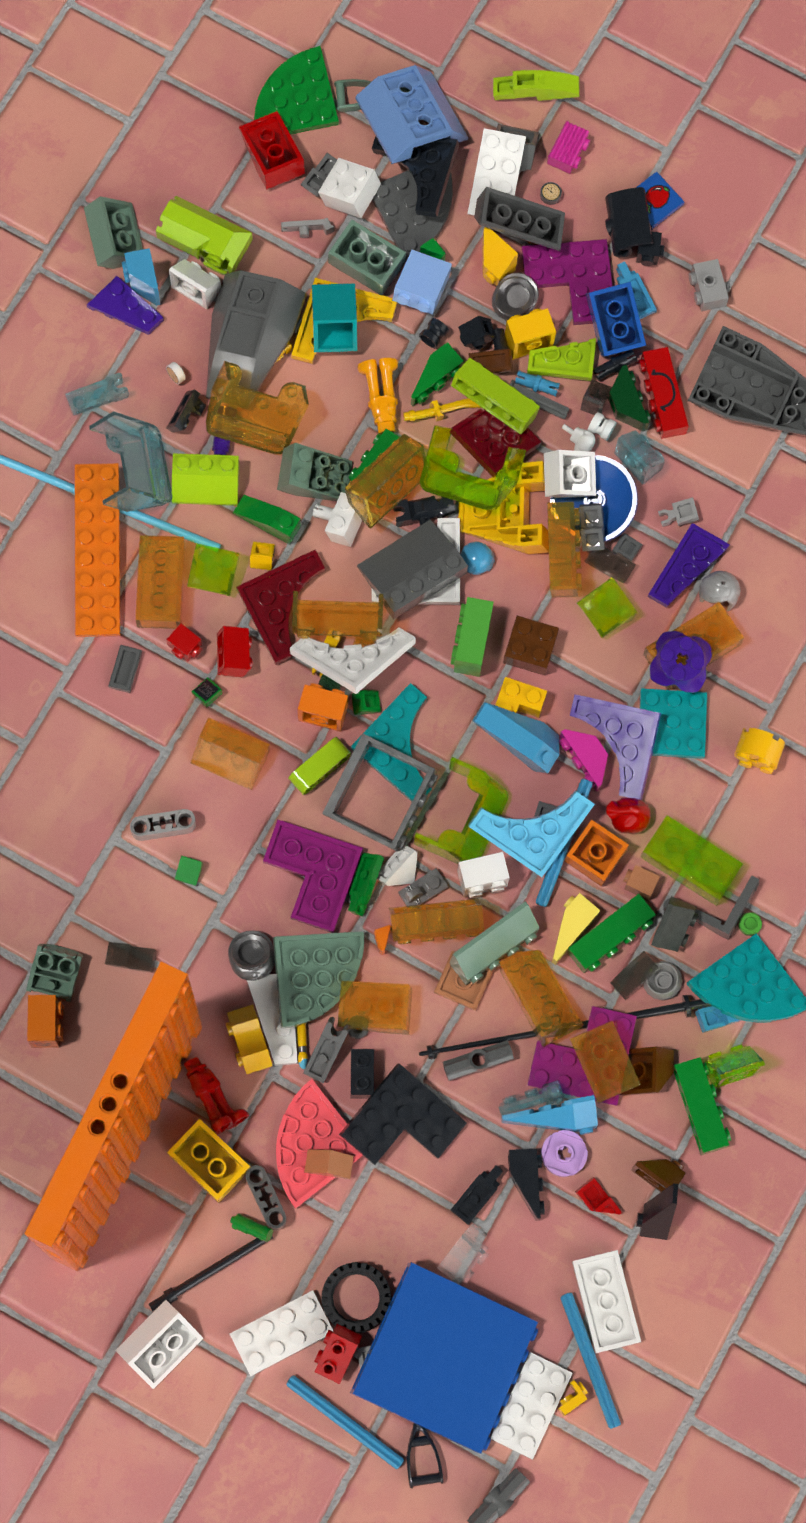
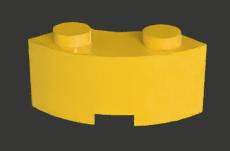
M253 1004L228 1012L229 1022L225 1024L229 1036L234 1035L239 1053L235 1054L239 1067L244 1066L246 1074H250L273 1066Z

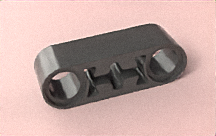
M259 1165L251 1166L246 1172V1180L263 1218L269 1228L274 1231L281 1230L285 1227L287 1218L269 1177L263 1167ZM254 1171H259L263 1174V1179L258 1183L250 1180V1175ZM266 1183L268 1186H265L264 1189L267 1195L272 1194L270 1202L272 1207H274L268 1210L267 1213L264 1211L268 1209L266 1202L260 1201L263 1198L260 1189L257 1192L254 1190L263 1187ZM279 1213L282 1215L283 1220L279 1225L270 1223L269 1218L272 1214Z

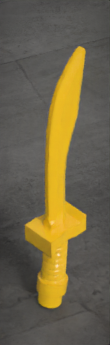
M469 398L444 405H439L438 401L435 400L430 402V408L403 412L404 421H415L416 419L435 416L437 422L443 420L444 414L442 413L461 408L482 407Z

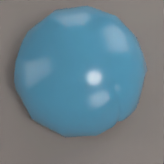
M478 541L467 544L460 553L468 565L467 572L473 575H480L490 571L495 562L493 551L486 544Z

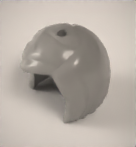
M727 571L712 572L701 581L699 589L700 602H704V600L709 603L727 601L729 603L727 611H730L736 605L740 596V584L736 577Z

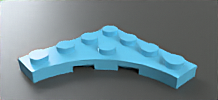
M575 790L563 804L554 810L532 818H506L493 814L481 807L468 826L540 877H543L595 804Z

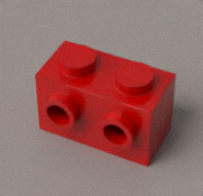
M223 626L217 632L218 675L244 677L251 670L253 661L252 657H250L249 649L252 645V637L249 636V628Z
M339 1324L335 1326L333 1331L328 1330L323 1341L327 1345L324 1351L319 1350L314 1360L318 1364L314 1372L340 1384L362 1335Z

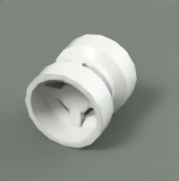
M597 412L587 431L593 434L597 433L602 439L607 441L617 422L612 419L608 420L604 418L603 414Z

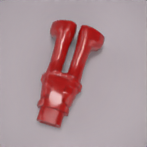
M198 1057L184 1063L188 1071L186 1076L191 1083V1088L195 1092V1096L202 1101L211 1122V1128L216 1135L224 1132L226 1129L234 1128L249 1117L245 1109L233 1110L230 1107L221 1089L220 1080L217 1079L209 1068H206V1064L201 1063Z

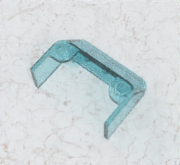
M113 411L89 426L90 430L104 434L107 447L111 451L120 454L126 483L125 488L104 499L103 505L130 512L163 506L172 500L160 431L155 425Z

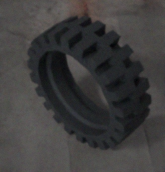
M352 1262L338 1267L329 1275L322 1290V1306L328 1319L335 1326L339 1324L355 1333L366 1332L379 1325L391 1302V1292L385 1277L376 1268L365 1263ZM356 1274L368 1277L374 1282L379 1292V1303L375 1312L368 1318L359 1321L349 1320L340 1315L334 1306L333 1300L334 1290L338 1283L345 1277Z

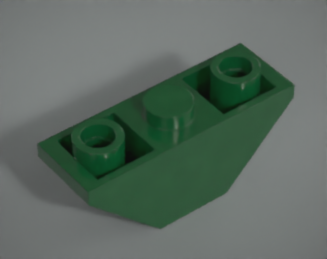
M624 365L610 390L608 401L615 419L641 431H646L649 422H651V417L648 410L643 408L641 391L636 390L634 385L636 383L634 373L628 370L627 365Z

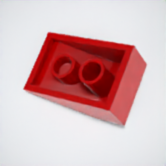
M278 111L239 126L242 138L266 190L305 174L304 159Z

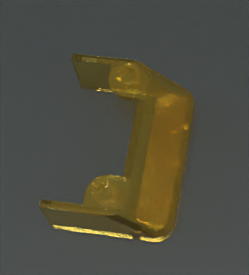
M293 591L292 629L293 633L297 634V638L308 639L311 638V635L364 637V640L376 641L377 637L382 636L383 594H379V603L299 600L298 591Z

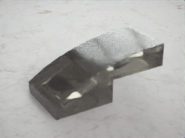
M606 547L604 550L590 551L584 561L600 572L622 583L626 582L636 564L620 553L615 554Z
M109 942L105 964L153 973L157 951L150 948L134 947L130 944Z
M643 951L610 983L626 1000L641 988L642 984L659 970V967Z

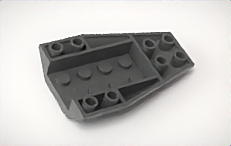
M239 270L225 274L212 312L206 398L246 408L249 406L294 334L306 297L305 292L281 279Z
M723 326L688 401L728 420L806 436V378L763 344Z

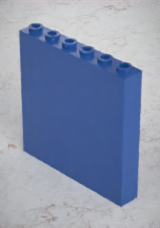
M410 1262L404 1270L350 1394L481 1454L482 1450L486 1451L490 1444L491 1438L489 1434L492 1428L495 1429L500 1421L501 1416L498 1413L501 1407H505L509 1400L510 1394L508 1390L511 1384L514 1385L519 1377L518 1367L521 1362H525L528 1356V1344L536 1338L538 1322Z

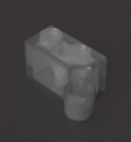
M473 1222L437 1268L456 1284L460 1285L462 1281L467 1284L475 1274L472 1271L473 1267L477 1263L482 1265L489 1256L486 1252L488 1247L482 1243L487 1233Z

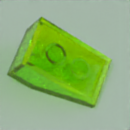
M742 1044L730 1048V1052L723 1055L721 1051L713 1053L705 1061L709 1069L708 1076L710 1082L714 1085L715 1089L754 1076L765 1066L764 1060L750 1046L743 1048Z

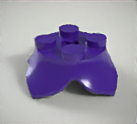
M677 631L662 633L656 642L657 655L650 665L651 680L661 686L676 685L684 692H698L706 679V666L712 657L711 646L700 637H689ZM678 655L687 658L685 661L686 665L683 666L682 663H676Z

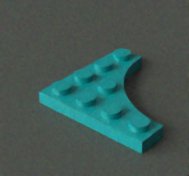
M410 683L363 734L412 757L410 748L411 727L417 712L427 700V697ZM361 736L351 746L353 751ZM370 746L363 760L412 802L424 780L418 770ZM428 788L426 796L432 791V788Z

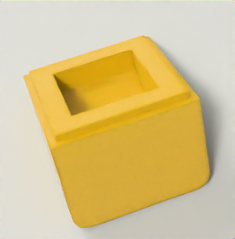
M253 542L250 554V568L271 570L275 544Z

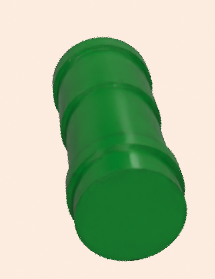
M240 1213L232 1216L230 1220L232 1229L252 1235L261 1241L268 1242L272 1237L273 1229L257 1223Z

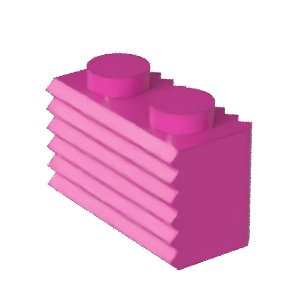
M566 121L548 156L547 164L571 174L573 168L577 169L581 162V152H586L590 144V139H588L589 131Z

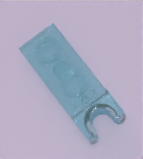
M116 373L102 381L66 393L65 396L73 416L113 401L117 402L128 398L129 392L127 387L117 388L118 385L123 383L122 374Z
M556 1080L544 1084L539 1091L537 1088L525 1091V1095L517 1098L515 1095L505 1097L498 1108L502 1116L544 1102L547 1105L561 1102L564 1095L559 1081Z

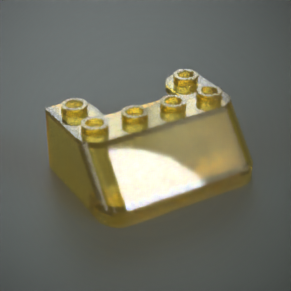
M224 361L211 391L206 417L207 432L212 436L265 452L282 454L283 449L290 445L309 406L306 386L295 382L286 383L282 386L277 397L238 385L242 378L241 368L236 364Z

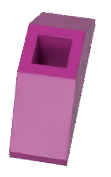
M564 729L561 731L559 740L562 748L565 751L569 750L573 756L571 760L578 770L581 768L585 774L584 779L591 781L592 787L597 792L602 785L608 753L596 736Z

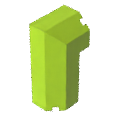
M175 196L174 200L171 199L160 217L162 227L157 225L156 228L158 239L195 256L198 260L202 257L204 259L203 265L221 275H225L227 271L229 273L235 272L253 240L252 232L178 196Z

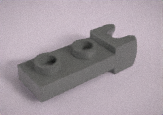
M334 1017L329 1018L303 1074L321 1083H324L351 1028L349 1024H346L343 1030L337 1031L333 1026L335 1022Z

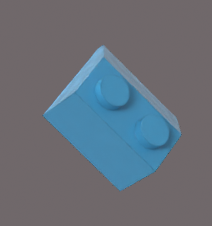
M150 248L124 253L125 261L121 263L125 283L130 282L131 289L156 306L161 305Z

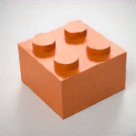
M305 684L298 706V721L341 732L348 709V695H345V692L338 689H332V691L325 690L319 684Z
M591 820L566 855L565 862L602 887L627 851L629 844Z
M28 995L27 1041L31 1048H59V1041L64 1039V1030L60 1024V1019L64 1018V1005H62V1002L58 1000L56 995Z

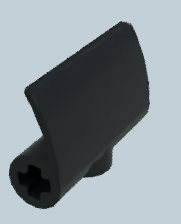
M636 187L608 194L605 197L608 219H605V225L611 237L614 256L618 258L627 257L632 254L633 246L653 244L645 189L643 187Z

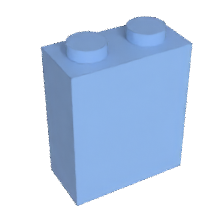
M411 250L396 283L392 301L433 315L450 277L452 263Z

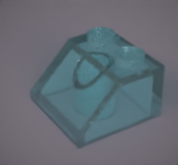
M635 430L618 438L614 454L642 485L663 469L664 458L658 450H653L649 445L648 439L643 434L640 435Z

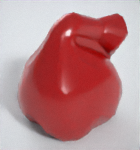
M621 798L616 802L610 801L606 806V813L611 818L613 827L620 833H641L647 829L650 823V808L642 800Z

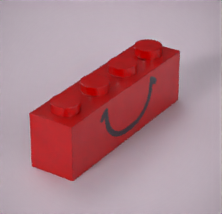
M668 347L642 352L641 360H638L640 372H644L646 380L643 381L645 392L650 394L649 408L656 417V420H654L656 433H660L661 439L686 434L689 426Z

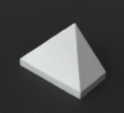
M404 844L381 867L377 880L387 886L412 884L415 881L418 853Z

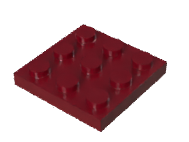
M480 408L450 430L451 435L493 478L540 447L541 441L528 427L522 434H519L483 408Z

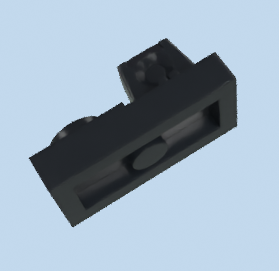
M195 389L185 393L166 429L172 433L183 431L189 424L190 420L188 418L190 414L197 417L201 416L206 407V404L199 399L201 393Z

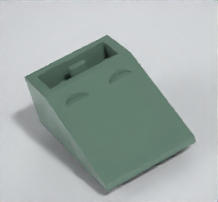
M293 443L283 449L277 490L295 496L337 501L341 492L348 494L349 475L353 461Z

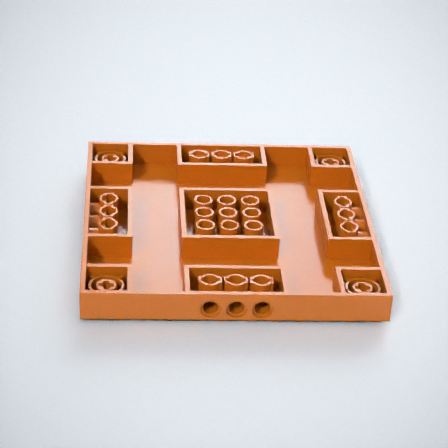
M162 961L24 1233L52 1260L75 1271H78L79 1267L84 1268L89 1258L87 1251L90 1246H95L100 1235L97 1231L100 1225L104 1226L110 1215L108 1209L111 1203L115 1205L119 1198V1186L121 1182L125 1184L131 1173L129 1166L131 1162L137 1161L141 1153L139 1146L142 1140L147 1141L152 1130L150 1129V1124L152 1120L156 1121L162 1110L160 1104L163 1099L167 1100L171 1093L172 1079L178 1078L182 1070L181 1061L183 1058H188L193 1047L191 1046V1041L193 1037L198 1038L203 1027L188 974Z

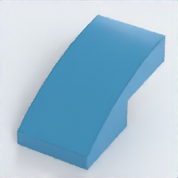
M713 1006L695 1011L702 1033L742 1021L722 1014L719 1009Z

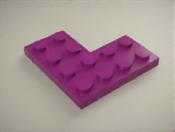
M607 239L561 243L559 251L542 245L522 246L524 274L532 278L538 288L569 286L573 325L593 324L585 293L612 286Z
M277 820L263 863L305 877L290 918L334 933L363 848Z
M592 1006L582 1050L537 1040L527 1085L580 1098L594 1095L595 1101L617 1106L637 1016Z

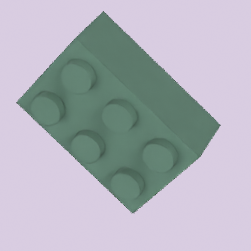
M354 220L350 221L328 252V263L380 295L385 293L406 261L405 251Z

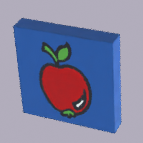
M655 172L637 186L645 189L651 230L684 205L682 198L658 172Z

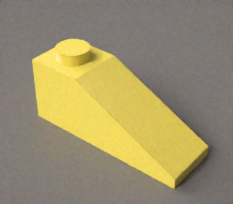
M580 893L576 898L571 896L564 904L566 909L563 914L552 959L554 965L557 964L568 948L576 942L600 913V910Z

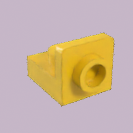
M572 1380L569 1383L576 1396L573 1397L572 1394H569L560 1401L562 1406L558 1410L563 1417L587 1400L585 1395L588 1392L580 1381L576 1383L575 1380Z

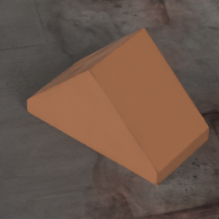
M308 1149L304 1173L350 1179L354 1156L333 1150Z

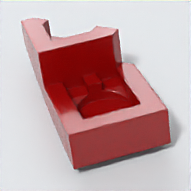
M593 1177L575 1191L590 1211L618 1215L622 1213L612 1198L606 1194Z

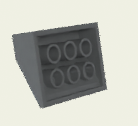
M431 519L357 565L393 620L467 574L468 565L460 553Z

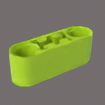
M335 737L293 771L288 779L302 795H305L341 766L352 753L338 737Z

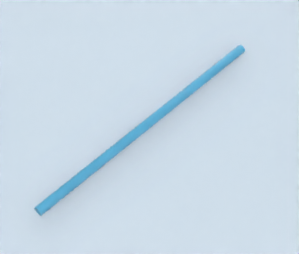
M0 455V464L75 494L74 484ZM120 503V513L215 552H219L221 544Z

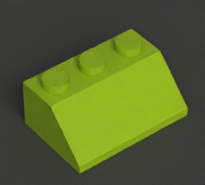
M173 453L172 504L237 506L239 456Z

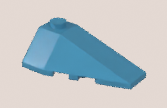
M485 702L472 720L535 772L549 773L559 757V735L544 722Z
M594 1095L564 1101L560 1107L550 1104L538 1108L539 1111L528 1109L502 1115L501 1122L505 1124L559 1131L569 1130L580 1132V1135L593 1133V1129L598 1126Z

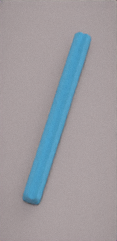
M581 779L577 791L588 798L592 782ZM574 834L547 870L536 899L537 905L547 907Z
M572 1293L564 1294L560 1299L607 1425L610 1429L621 1425L619 1416Z
M296 1376L290 1377L286 1383L287 1387L392 1467L398 1469L402 1465L404 1459Z

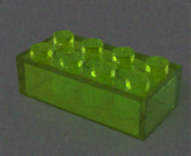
M666 815L640 857L716 906L743 865L742 862Z

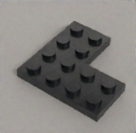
M397 1063L339 1135L367 1160L376 1165L403 1130L435 1158H439L467 1122L401 1064Z

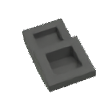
M326 153L317 167L312 168L301 183V186L318 198L320 196L318 192L337 159Z
M602 503L581 504L579 510L582 551L604 550L605 536Z

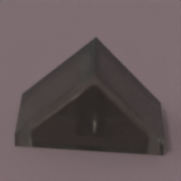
M592 380L584 394L580 410L593 415L597 412L602 414L612 387Z

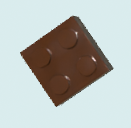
M517 615L503 663L545 676L559 628Z

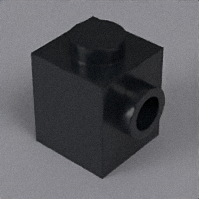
M651 232L653 244L638 245L636 263H641L644 266L658 264L659 258H663L664 245H661L662 233Z
M477 316L458 327L461 342L465 347L473 348L474 350H480L486 347L487 343L496 339L491 319Z

